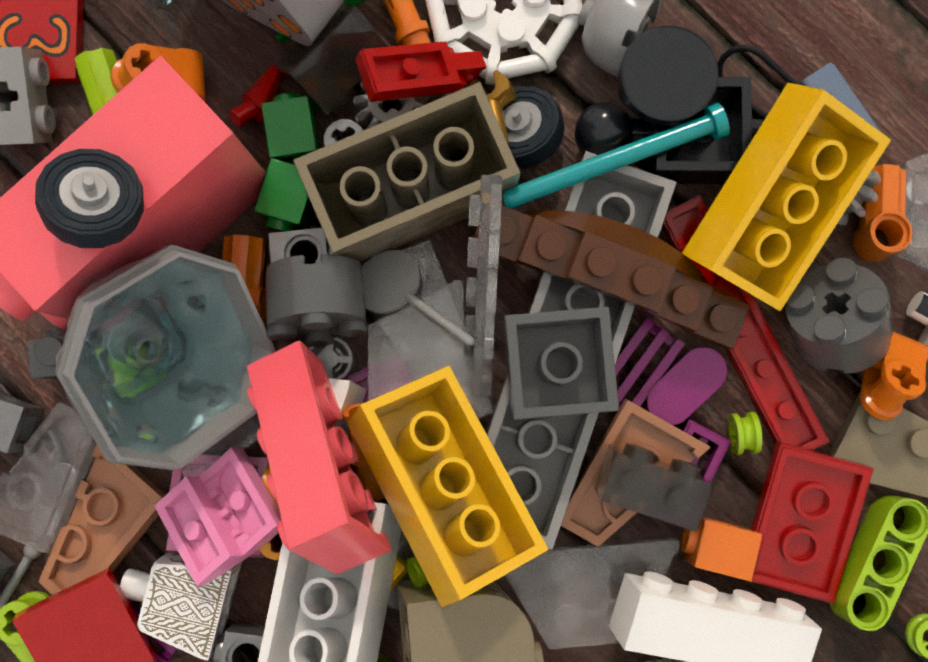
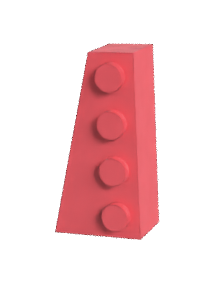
M299 340L247 365L251 386L247 388V394L259 418L261 428L257 430V439L268 458L271 473L267 475V483L272 496L278 502L281 521L278 522V533L284 546L289 551L337 575L392 551L386 533H376L370 521L368 513L377 508L370 490H364L360 479L351 469L350 465L358 462L359 459L353 443L350 442L345 431L340 426L335 425V422L343 419L322 360Z

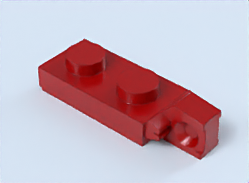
M446 41L367 48L360 50L355 59L369 102L453 93L464 89L466 83H471L474 79L478 80L479 74L487 67L481 51L455 53L453 48L447 46Z

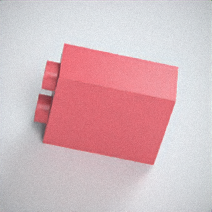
M161 55L0 197V308L17 320L26 321L35 312H39L58 328L67 330V320L69 319L75 299L90 284L106 276L112 270L129 262L145 258L166 245L173 244L200 253L258 200L266 176L264 169L228 126ZM76 149H101L120 156L134 168L143 186L144 212L136 229L121 242L104 248H79L60 241L46 229L35 204L36 181L45 165L60 154ZM139 286L94 313L91 317L90 325L115 330L157 290L151 287Z

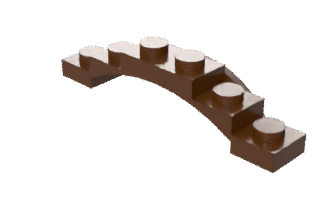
M488 199L485 202L469 244L472 248L507 262L518 263L560 277L625 302L684 329L688 334L726 349H734L750 306L747 303L714 291V286L708 284L701 271L686 256L668 243L636 227L597 215L562 210L519 212Z

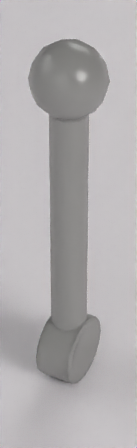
M30 541L24 546V557L0 595V609L9 601L33 559H37L42 555L43 546L40 542Z

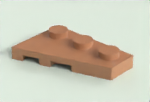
M625 398L573 488L561 526L599 547L640 511L641 506L663 486L666 488L678 477L677 474L696 457L702 456L711 447Z

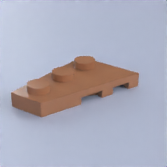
M97 444L92 453L95 460L86 480H81L74 497L78 498L69 522L67 526L61 527L38 581L51 595L109 567L113 572L157 519L159 514L154 505L166 495L134 465L107 462Z

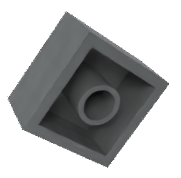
M609 307L505 315L503 328L511 419L619 411Z

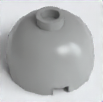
M586 0L580 11L578 24L584 26L582 44L584 52L591 62L605 72L618 77L619 67L627 48L639 35L648 30L650 22H655L662 0Z

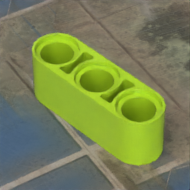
M882 495L873 501L850 548L834 604L830 603V607L839 618L865 631L878 630L886 624L928 534V510L925 505L918 500L894 495ZM901 507L905 518L903 524L896 529L893 523V516L895 511ZM883 550L885 563L880 570L875 572L873 568L874 556L877 552ZM864 594L866 599L865 607L860 613L854 615L853 602L857 596Z

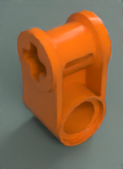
M138 43L129 47L123 58L118 60L111 69L110 78L112 85L117 92H120L161 55L204 102L206 101L204 57L199 51Z
M894 331L887 354L878 363L863 370L860 401L864 409L870 415L884 421L896 418L902 412L903 404L907 400L919 397L926 388L925 376L928 346Z

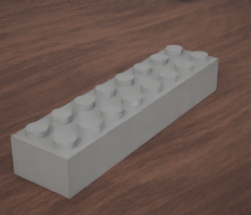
M586 151L581 161L597 155ZM626 165L572 185L564 211L587 213L616 220L658 238L677 182ZM542 272L528 313L609 307L614 363H616L634 306L571 281ZM507 373L486 434L545 544L549 549L553 550L599 412L513 420L511 419Z

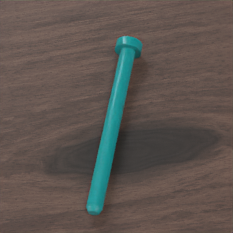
M719 103L704 108V116L506 189L502 194L506 207L511 208L709 134L715 140L725 137L730 133L727 115Z

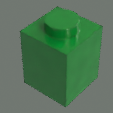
M285 93L274 97L272 102L261 103L270 159L273 158L295 165L294 159L320 149L315 111L308 96L301 97L296 93Z
M271 158L254 212L266 221L265 228L274 232L308 229L314 208L296 166Z

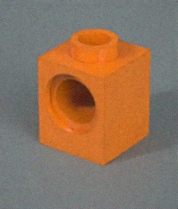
M694 515L692 525L687 524L683 531L681 551L685 552L684 560L696 568L752 582L762 534L745 527Z

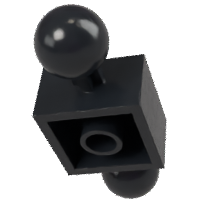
M718 77L715 93L705 106L707 107L715 103L721 104L728 118L729 135L715 140L709 134L646 158V172L677 182L676 184H725L768 115L767 113L763 119H752L751 77ZM600 102L589 106L580 114L575 124L574 138L577 147L583 155L586 151L600 155L672 127L656 125L643 119H631L622 107L610 102ZM704 109L691 120L704 116Z

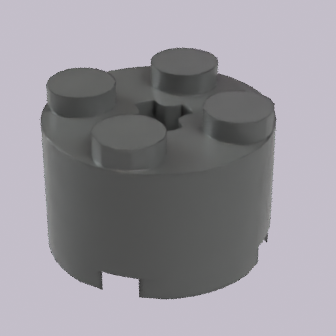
M321 254L322 264H305L304 255L283 258L269 264L266 269L265 279L268 339L287 341L295 338H304L305 346L325 347L333 344V336L359 337L366 335L364 277L360 262L345 256Z
M836 258L829 262L828 265L818 267L806 273L786 302V315L797 351L803 360L815 369L827 372V369L843 370L844 374L857 373L872 367L887 354L893 334V319L888 290L879 276L865 267L856 265L851 259Z

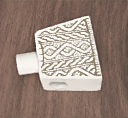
M166 553L154 562L150 573L128 568L122 577L120 588L127 599L142 602L137 627L141 632L208 661L214 654L218 636L224 634L242 562L204 586H196L180 554Z

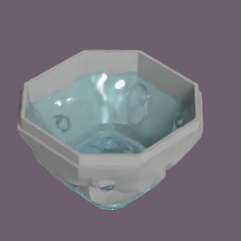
M171 244L162 247L145 258L129 262L112 270L106 276L90 284L75 299L69 319L67 320V330L63 345L55 356V373L64 387L67 400L91 433L107 462L175 470L183 468L257 413L251 405L247 394V388L251 386L247 365L274 353L275 348L267 337L266 328L236 265Z

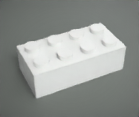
M374 502L377 509L369 512L368 515L374 531L378 534L386 533L392 551L337 575L289 551L282 543L258 662H377L401 534V527L388 504Z

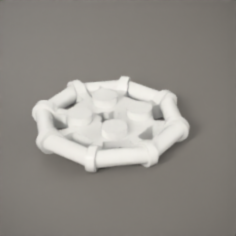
M425 0L435 42L446 41L447 46L453 48L455 53L472 52V49L462 44L467 38H470L490 51L488 59L483 57L487 67L479 74L480 77L486 80L485 84L488 85L495 84L493 73L496 70L504 74L508 79L541 71L549 74L557 68L556 61L580 26L578 24V17L583 7L582 0H563V5H553L550 0H512L511 3L516 7L513 11L505 9L502 13H498L495 11L496 2L494 0ZM445 5L458 6L462 25L450 29ZM547 21L559 23L547 44L544 45L537 37ZM519 46V49L527 47L530 53L527 56L500 61V53L508 52V48Z

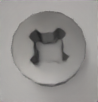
M333 336L332 345L309 347L322 360L328 378L342 380L354 372L356 366L355 352L349 344L339 337Z

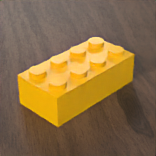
M787 83L682 254L748 294L781 311L891 139L824 89Z
M446 366L361 404L347 424L441 608L464 599L549 550L450 366Z

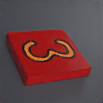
M0 0V47L22 46L41 50L42 58L46 60L49 68V84H81L74 58L82 53L84 0Z

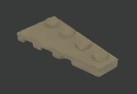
M859 392L828 455L862 463L874 468L870 480L872 485L928 498V421L904 408L893 420L884 421L877 419L864 409L860 401Z

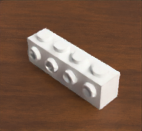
M650 571L644 572L643 576L629 573L624 574L609 624L610 630L626 651L686 662H812L822 628L805 614L806 609L794 601L784 598H777L776 603L763 601L757 595L739 589L733 590L732 594L718 592L713 586L694 580L689 581L688 585L674 583L670 578Z

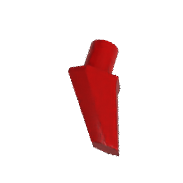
M276 63L271 64L247 92L242 94L244 102L229 111V116L237 127L244 125L253 118L257 122L264 121L261 103L273 101L282 79L280 69Z

